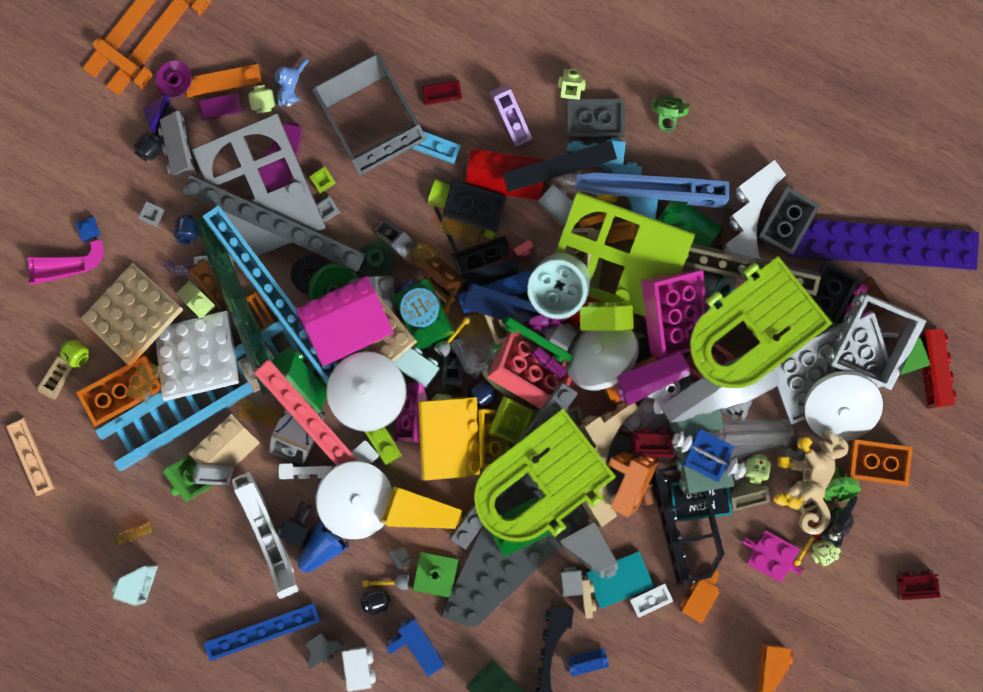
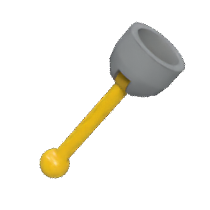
M464 317L455 333L447 341H439L433 347L434 350L441 356L446 357L451 348L449 343L465 324L470 323V319Z
M400 575L395 581L369 582L364 580L362 585L365 588L373 585H396L401 590H409V575Z

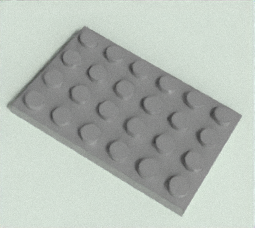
M869 311L860 316L839 359L881 376L889 361V356L875 313ZM844 322L822 331L775 368L780 383L777 386V390L791 425L806 419L804 402L811 387L826 375L844 371L826 361L827 351L833 346L838 330H841Z

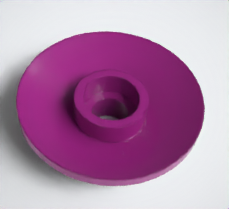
M172 60L163 64L156 75V86L159 92L170 98L183 95L189 89L192 82V74L189 67L178 60ZM176 78H179V79H178V82L175 84V83H174L175 79H176Z

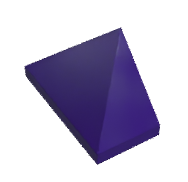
M167 95L160 97L143 108L149 129L154 134H157L158 126L161 125L160 119L164 118L171 103V99Z

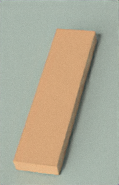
M25 418L6 425L35 495L39 496L55 489Z

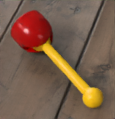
M813 523V525H812L811 527H815V526H817L818 524H817V523ZM820 533L815 535L810 534L811 539L809 540V542L807 543L799 557L794 559L793 561L795 566H799L801 564V559L803 558V556L805 555L815 539H821L819 536Z

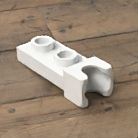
M279 464V479H295V475H298V479H310V475H318V478H323L334 466L295 467V464Z

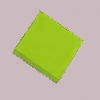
M503 397L489 433L516 444L530 425L535 410Z

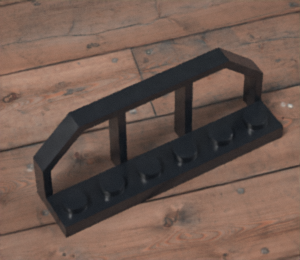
M676 465L655 470L651 483L654 484L652 487L678 586L712 578L724 556V550L709 491H702L703 499L671 506L672 497L670 492L667 491V477L663 472L677 470ZM705 503L712 533L681 540V533L675 523L677 520L676 514L672 510ZM713 537L717 551L713 563L706 575L691 578L690 570L686 567L685 563L686 553L681 544Z

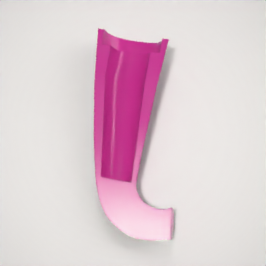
M101 239L90 241L91 251L85 257H27L29 285L70 277L95 268L101 262L104 254Z

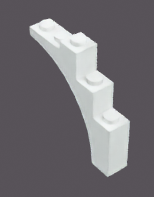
M775 160L735 189L737 198L746 205L729 217L731 220L729 222L730 226L734 231L738 230L740 233L722 246L723 251L760 259L757 245V223L760 211L771 190L786 176Z
M247 472L232 479L234 491L246 512L261 546L279 598H283L298 591L293 574V566L279 538L278 530L270 517L268 506L251 473Z

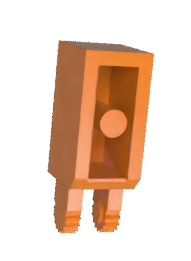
M717 569L712 578L692 582L689 590H691L688 597L684 596L679 605L682 607L680 609L682 613L701 624L719 595L718 588L714 586L719 577Z

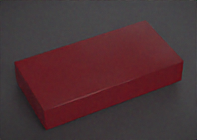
M459 80L422 86L425 106L462 100Z

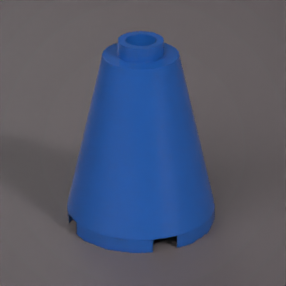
M320 521L298 556L297 566L301 571L310 573L347 550L350 546L348 540L344 542L342 537L331 532Z

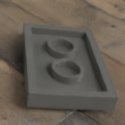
M567 99V138L625 137V99Z

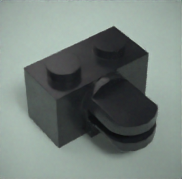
M303 501L300 502L294 517H290L286 522H282L278 529L280 539L298 547H304L311 531V526L305 524L312 505L308 504L301 520L298 521L305 505Z

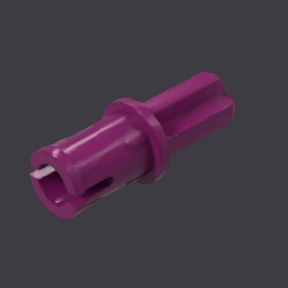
M537 346L531 353V356L537 359L544 369L548 368L559 378L563 377L566 373V369L554 360V356H550L540 346Z

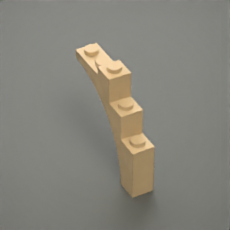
M625 401L620 402L616 405L617 409L613 412L609 411L601 417L590 415L582 420L583 423L578 426L579 430L605 464L611 442L618 429L627 417L638 409L635 403L628 406ZM606 485L598 490L604 499L593 508H591L586 500L581 504L592 523L595 522L598 527H603L617 517L615 511L610 509L612 505ZM592 489L586 493L589 499L596 495Z

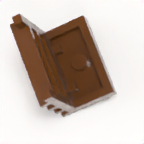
M440 258L423 260L420 267L427 272L423 280L428 279L431 281L434 289L447 300L445 303L440 299L445 312H447L451 308L449 307L451 303L455 301L456 298L454 297L461 290L460 286L465 282V279Z

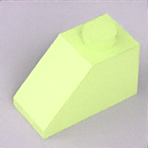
M190 280L176 293L201 319L204 316L210 315L217 308Z

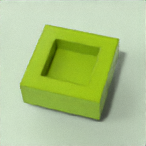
M326 167L309 176L319 193L336 184Z

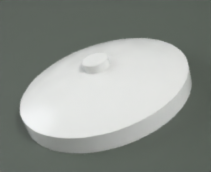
M631 329L616 331L584 330L574 340L568 350V353L573 358L570 362H566L567 373L575 384L587 390H601L616 384V377L631 371L636 363L639 354V342L636 335Z
M361 352L345 358L333 370L327 386V399L333 414L346 426L359 431H373L391 423L402 410L406 398V384L399 368L387 357L373 352Z
M840 371L824 376L811 387L804 402L806 420L810 428L817 435L822 437V432L829 430L836 434L837 437H842L845 441L854 440L868 433L877 424L883 409V401L877 385L867 376L853 371Z
M347 461L338 464L325 474L317 488L315 502L318 516L331 532L347 539L368 537L376 533L384 525L381 523L392 492L391 484L382 471L369 463Z

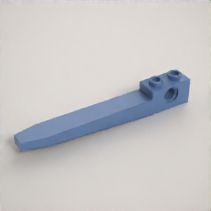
M610 173L576 175L575 189L593 194L686 202V205L724 208L729 200L728 181Z

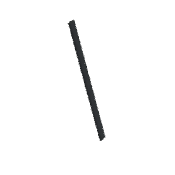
M434 208L454 252H458L439 208Z

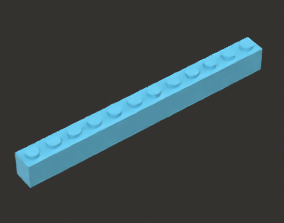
M216 206L203 216L205 223L328 386L329 378L338 364L336 361L322 366L298 319L296 308L220 206Z

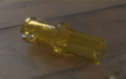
M147 521L134 528L131 526L129 530L114 536V540L117 546H122L133 540L138 541V538L154 531L151 523Z

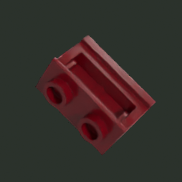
M638 428V431H632L631 454L635 457L674 458V444L672 443L673 438L671 436L675 434L671 433L667 428H657V431H650L649 428Z
M932 570L921 571V575H913V572H901L902 576H896L898 600L941 598L939 580L936 578L939 574H933Z

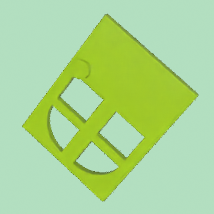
M577 192L555 254L565 253L566 246L591 254L592 256L587 267L591 279L599 258L624 266L625 268L615 294L590 286L588 296L603 302H626V306H633V313L646 317L641 280L660 275L681 273L695 234ZM592 212H605L607 214L597 241L572 232L575 224L583 216ZM614 216L640 225L630 253L604 244ZM558 280L556 285H560L563 287L565 283H561L560 280Z

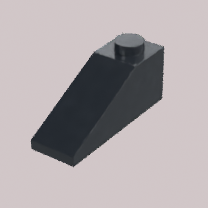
M458 333L449 343L451 347L449 354L443 357V393H462L463 333ZM450 336L444 338V341H447Z

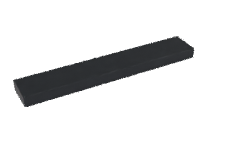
M611 140L503 173L502 176L507 192H511L616 160L617 156Z

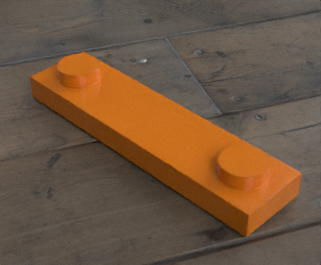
M254 64L193 76L191 85L186 91L187 97L191 98L262 84L259 65Z

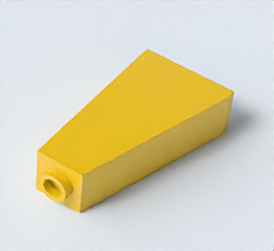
M393 486L381 523L393 527L456 529V526L460 524L462 519V510Z

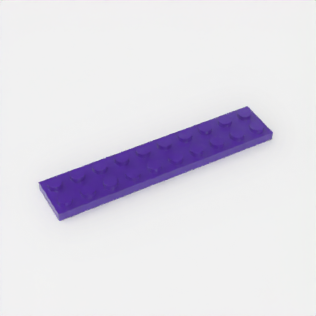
M812 220L794 254L789 255L786 253V257L975 271L978 264L979 232Z

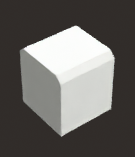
M363 441L352 451V454L358 461L372 464L380 457L367 441Z

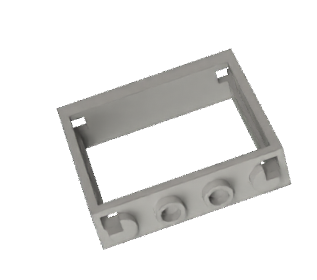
M860 290L853 300L850 312L845 315L841 330H838L833 346L827 351L826 361L844 371L861 373L870 378L875 384L892 390L926 320L917 314ZM868 301L910 319L881 376L839 359Z

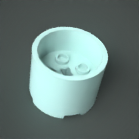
M557 253L546 257L536 267L528 283V295L532 305L544 316L554 319L566 318L575 314L584 304L590 290L591 278L589 271L582 261L566 253ZM558 280H560L561 283H565L563 288H561L560 285H556Z

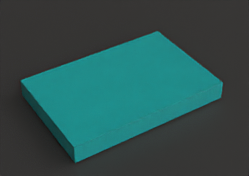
M640 551L616 560L618 570L610 578H601L593 571L586 572L589 581H593L594 595L600 609L654 587Z

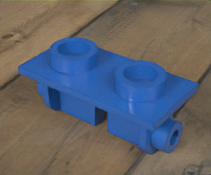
M604 648L567 657L572 677L609 667Z

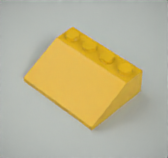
M454 397L418 402L422 480L480 475L477 397Z

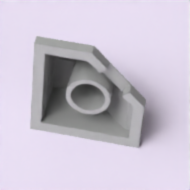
M560 323V325L542 328L541 331H534L566 352L577 334L574 331L575 327L568 323L564 325Z

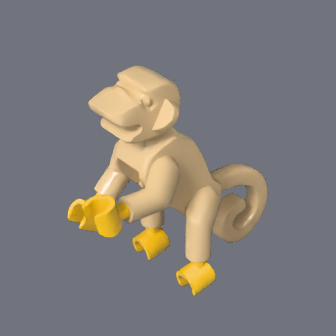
M829 430L822 432L824 441H818L822 449L821 452L815 453L813 449H809L812 441L807 437H802L798 442V447L805 451L806 459L789 462V457H778L779 467L804 471L802 481H798L785 491V495L781 492L778 493L773 500L778 505H788L794 509H799L802 501L814 500L821 512L820 524L815 527L808 526L809 520L813 522L819 520V517L811 512L804 513L799 519L801 530L808 534L822 533L830 523V511L823 500L825 489L835 472V459L845 456L848 452L847 442Z

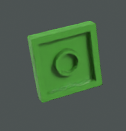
M190 455L163 471L172 483V486L169 488L170 492L174 496L180 494L185 502L190 501L213 486L211 484H194L192 482L196 463Z
M420 552L413 590L450 597L458 559Z

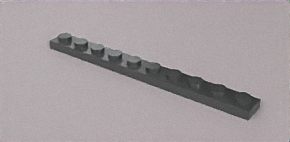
M192 174L189 176L183 193L214 207L219 205L223 211L357 272L365 258L366 253Z
M561 381L515 445L562 409L566 411L578 394L577 391ZM509 486L507 489H505L502 493H500L495 500V508L497 507V505L505 496V494L511 486ZM475 501L462 518L460 524L457 525L456 529L449 536L451 541L464 549L469 546L483 526L475 508Z

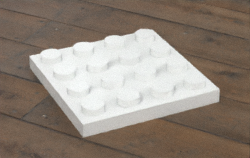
M228 311L207 315L202 319L199 317L171 324L156 338L162 398L165 401L239 383L230 313Z

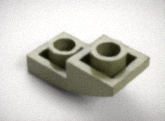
M490 369L488 371L483 370L482 376L496 391L512 400L514 399V393L487 378Z

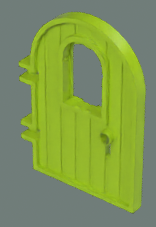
M779 257L775 258L761 270L755 262L742 271L747 281L724 299L716 291L704 301L710 310L699 319L693 329L690 340V352L696 369L712 384L726 389H741L751 386L832 324ZM754 272L759 276L755 281L750 276ZM716 301H719L721 305H723L718 310L713 305ZM741 321H744L748 326L747 328L752 330L753 335L760 341V344L733 365L721 366L717 364L711 355L713 344ZM789 326L790 330L783 334L778 341L773 340V335H777Z
M562 409L485 469L476 485L474 496L475 508L483 525L499 538L516 542L527 541L540 536L548 529L555 537L566 529L561 519L585 500L591 508L602 501L604 498L598 490L616 476L565 410ZM548 447L550 448V451L541 457L538 463L532 462L533 456L539 455ZM527 473L534 482L538 483V488L544 496L513 519L501 517L495 508L497 496ZM592 489L596 495L589 499L586 493ZM555 518L559 524L552 528L549 522Z

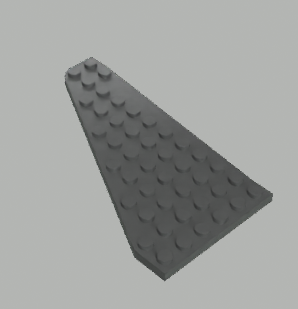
M537 407V409H536V412H535V414H534L533 419H534L535 416L538 414V412L541 410V409H539L538 407ZM616 433L611 442L606 465L616 476L606 484L609 499L619 490L625 477V473L609 466L611 458L620 452L631 453L632 438ZM548 447L539 455L533 456L532 462L538 463L540 458L550 451V448ZM526 473L512 484L497 505L496 511L499 515H502L537 496L542 498L544 494L538 488V483L534 482ZM580 504L561 519L566 529L557 534V536L554 537L551 533L506 557H503L492 533L483 525L448 599L442 618L468 627L482 623L561 546L560 541L575 533L589 519L583 506ZM555 518L551 520L554 527L559 524Z

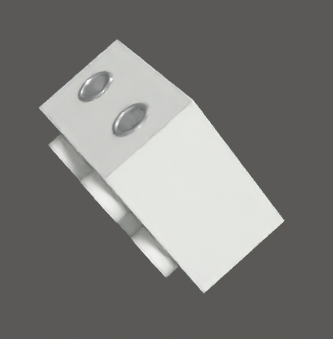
M368 646L345 649L342 654L347 691L371 688L376 681L375 669L371 670L370 664L373 662L372 650H369Z

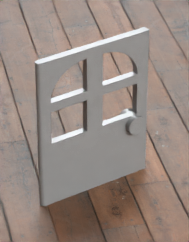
M278 114L192 150L205 181L218 186L245 174L255 197L251 202L315 231L326 228ZM250 134L266 135L275 140L282 150L254 161L244 136ZM231 142L241 167L215 178L213 174L214 159L220 149ZM285 157L295 182L268 193L258 168ZM223 211L256 256L291 243L289 240Z

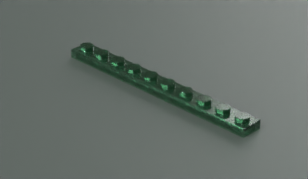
M203 217L196 218L193 223L253 371H255L265 361L272 360L228 252L205 223ZM256 376L263 395L270 394L271 392Z

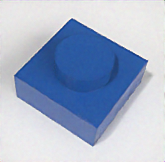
M95 217L76 223L83 242L101 236Z

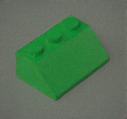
M671 201L658 219V221L694 233L695 236L692 243L706 247L711 245L722 228L691 205H686V202Z
M288 346L271 362L319 414L327 396V388L324 386L325 382L319 374L317 376L313 374L315 369L309 362L303 363L304 357L297 349L293 351Z

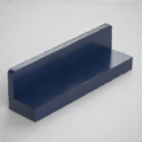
M476 284L468 286L463 303L464 309L502 320L503 317H509L523 326L525 322L541 315L529 301Z

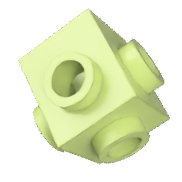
M564 69L563 77L559 76L558 88H562L561 98L580 100L581 90H585L586 79H582L583 71Z

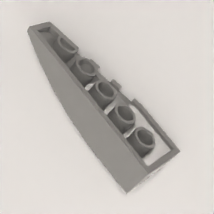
M747 353L739 356L738 358L728 362L723 366L733 365ZM775 369L755 384L741 389L722 388L712 384L703 377L660 406V409L670 423H675L693 418L695 415L708 414L721 408L727 409L736 404L748 403L779 386L780 383Z

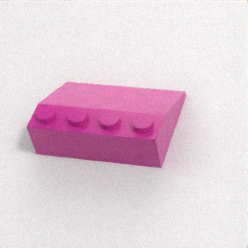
M703 270L660 275L641 280L650 355L662 359L678 352L682 354L690 352V340L693 329L699 319L708 311L707 304L704 302L706 300Z
M367 276L296 308L298 319L322 366L394 334L379 298Z

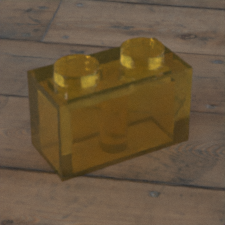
M141 359L125 395L147 404L163 368Z

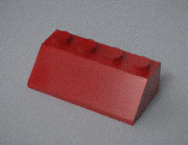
M470 149L466 184L504 196L539 201L543 182L507 192L502 174L545 161L546 159Z
M944 329L924 330L918 338L921 339L930 365L922 368L927 408L954 406L957 396L952 388L954 375L949 368L951 355L947 352L946 347L948 345L947 333H944Z

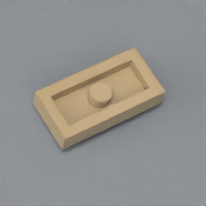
M587 575L582 576V599L585 619L593 618V612L596 611L595 600H591V593H594L593 581H589Z

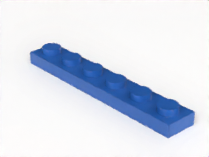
M315 603L210 640L205 642L204 646L209 661H213L321 621Z

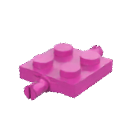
M767 530L763 532L761 538L756 542L748 537H745L742 544L752 549L747 564L780 583L790 570L799 576L802 574L800 571L803 572L804 568L795 566L793 563L800 549Z

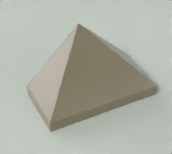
M743 478L730 496L733 512L770 503L768 486L750 483V480Z

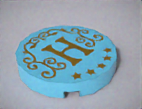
M416 288L409 291L403 297L400 311L408 324L415 327H425L431 325L436 320L440 305L437 297L431 291L424 288Z

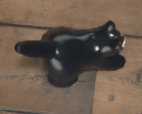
M853 496L844 508H836L830 512V523L826 530L820 533L821 539L831 540L836 548L842 546L844 536L850 533L854 524L852 510L856 505L857 496Z

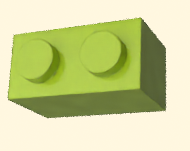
M386 427L365 432L385 465L390 464L403 455Z

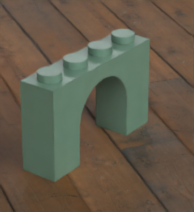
M718 409L712 413L695 415L693 418L675 423L669 422L670 431L673 434L684 431L683 436L691 435L693 440L699 429L705 432L722 429L721 411ZM678 446L674 449L678 457L676 467L681 474L680 488L684 491V494L734 486L732 474L727 476L726 468L720 481L715 482L683 465L689 450L682 453L681 447Z

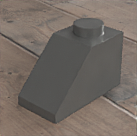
M386 218L373 231L379 239L403 258L411 253L412 249L417 245L403 230Z

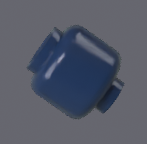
M187 214L177 218L173 236L181 244H191L197 240L199 222L192 215Z
M479 381L467 391L468 397H477L478 409L485 408L495 400L494 396L496 393L489 382Z

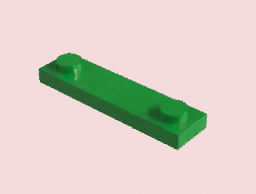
M503 317L501 323L506 326L504 328L506 331L512 334L517 332L552 353L556 361L560 363L563 361L570 362L573 358L570 353L512 318Z

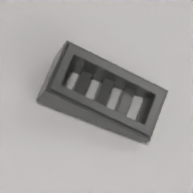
M404 545L389 552L397 569H401L412 562V558Z

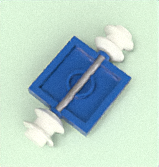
M701 429L697 431L693 442L691 435L683 436L684 431L674 435L672 439L673 448L681 447L682 453L689 450L683 462L684 466L715 482L720 481L725 468L727 476L734 474L735 480L744 476L747 469L745 462L738 464L737 458L728 461L735 446Z

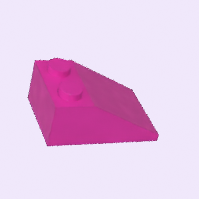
M405 383L406 398L402 410L396 417L394 441L420 443L418 402L428 401L423 383Z

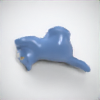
M308 58L302 60L297 68L282 66L276 70L274 80L280 87L277 91L278 106L286 105L290 107L296 102L301 101L296 96L294 90L299 74L309 62Z

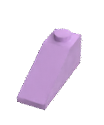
M504 84L490 91L489 94L514 146L517 147L531 140L532 136L511 89Z

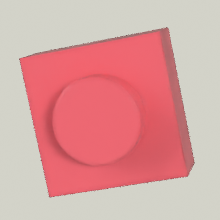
M529 239L515 248L513 253L516 258L520 256L525 258L532 253L531 250L534 246Z

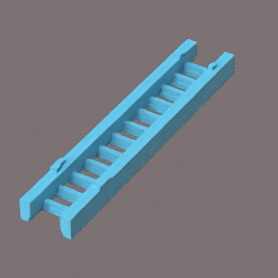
M279 321L234 348L236 362L245 354L253 353L255 348L267 342L274 356L277 357L279 352L271 339L283 332L293 350L297 349L304 357L303 363L308 359L299 350L294 340ZM238 364L237 369L246 383L235 390L231 385L225 386L229 394L217 400L212 390L206 391L212 404L202 410L193 395L185 396L195 412L194 415L185 419L175 400L165 401L162 398L161 391L96 430L97 435L102 440L117 432L129 454L114 462L119 471L127 469L252 394L254 391ZM165 402L179 423L170 429L157 409L158 406ZM150 412L162 434L152 439L140 418ZM132 422L145 441V444L138 448H135L124 429L125 426Z

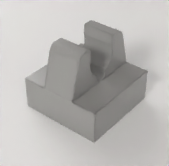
M146 201L138 219L157 227L165 210Z

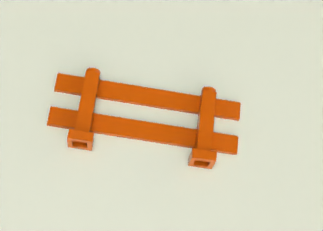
M135 0L105 40L97 38L93 42L92 47L96 51L82 69L95 78L105 64L111 61L120 69L106 85L107 88L119 96L133 78L134 84L143 90L154 75L145 66L143 69H140L190 4L193 11L200 16L211 3V0H173L127 59L116 50L156 1Z

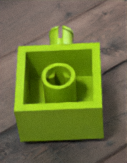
M626 302L587 303V307L580 308V330L616 331L633 329V306H626Z

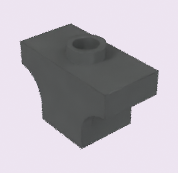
M323 632L305 644L310 651V658L306 664L312 669L322 661L324 664L334 658L333 653L344 646L340 639L335 641L329 640Z

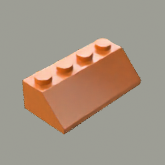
M143 356L137 359L131 367L126 365L76 393L95 427L162 390L158 373L150 358Z

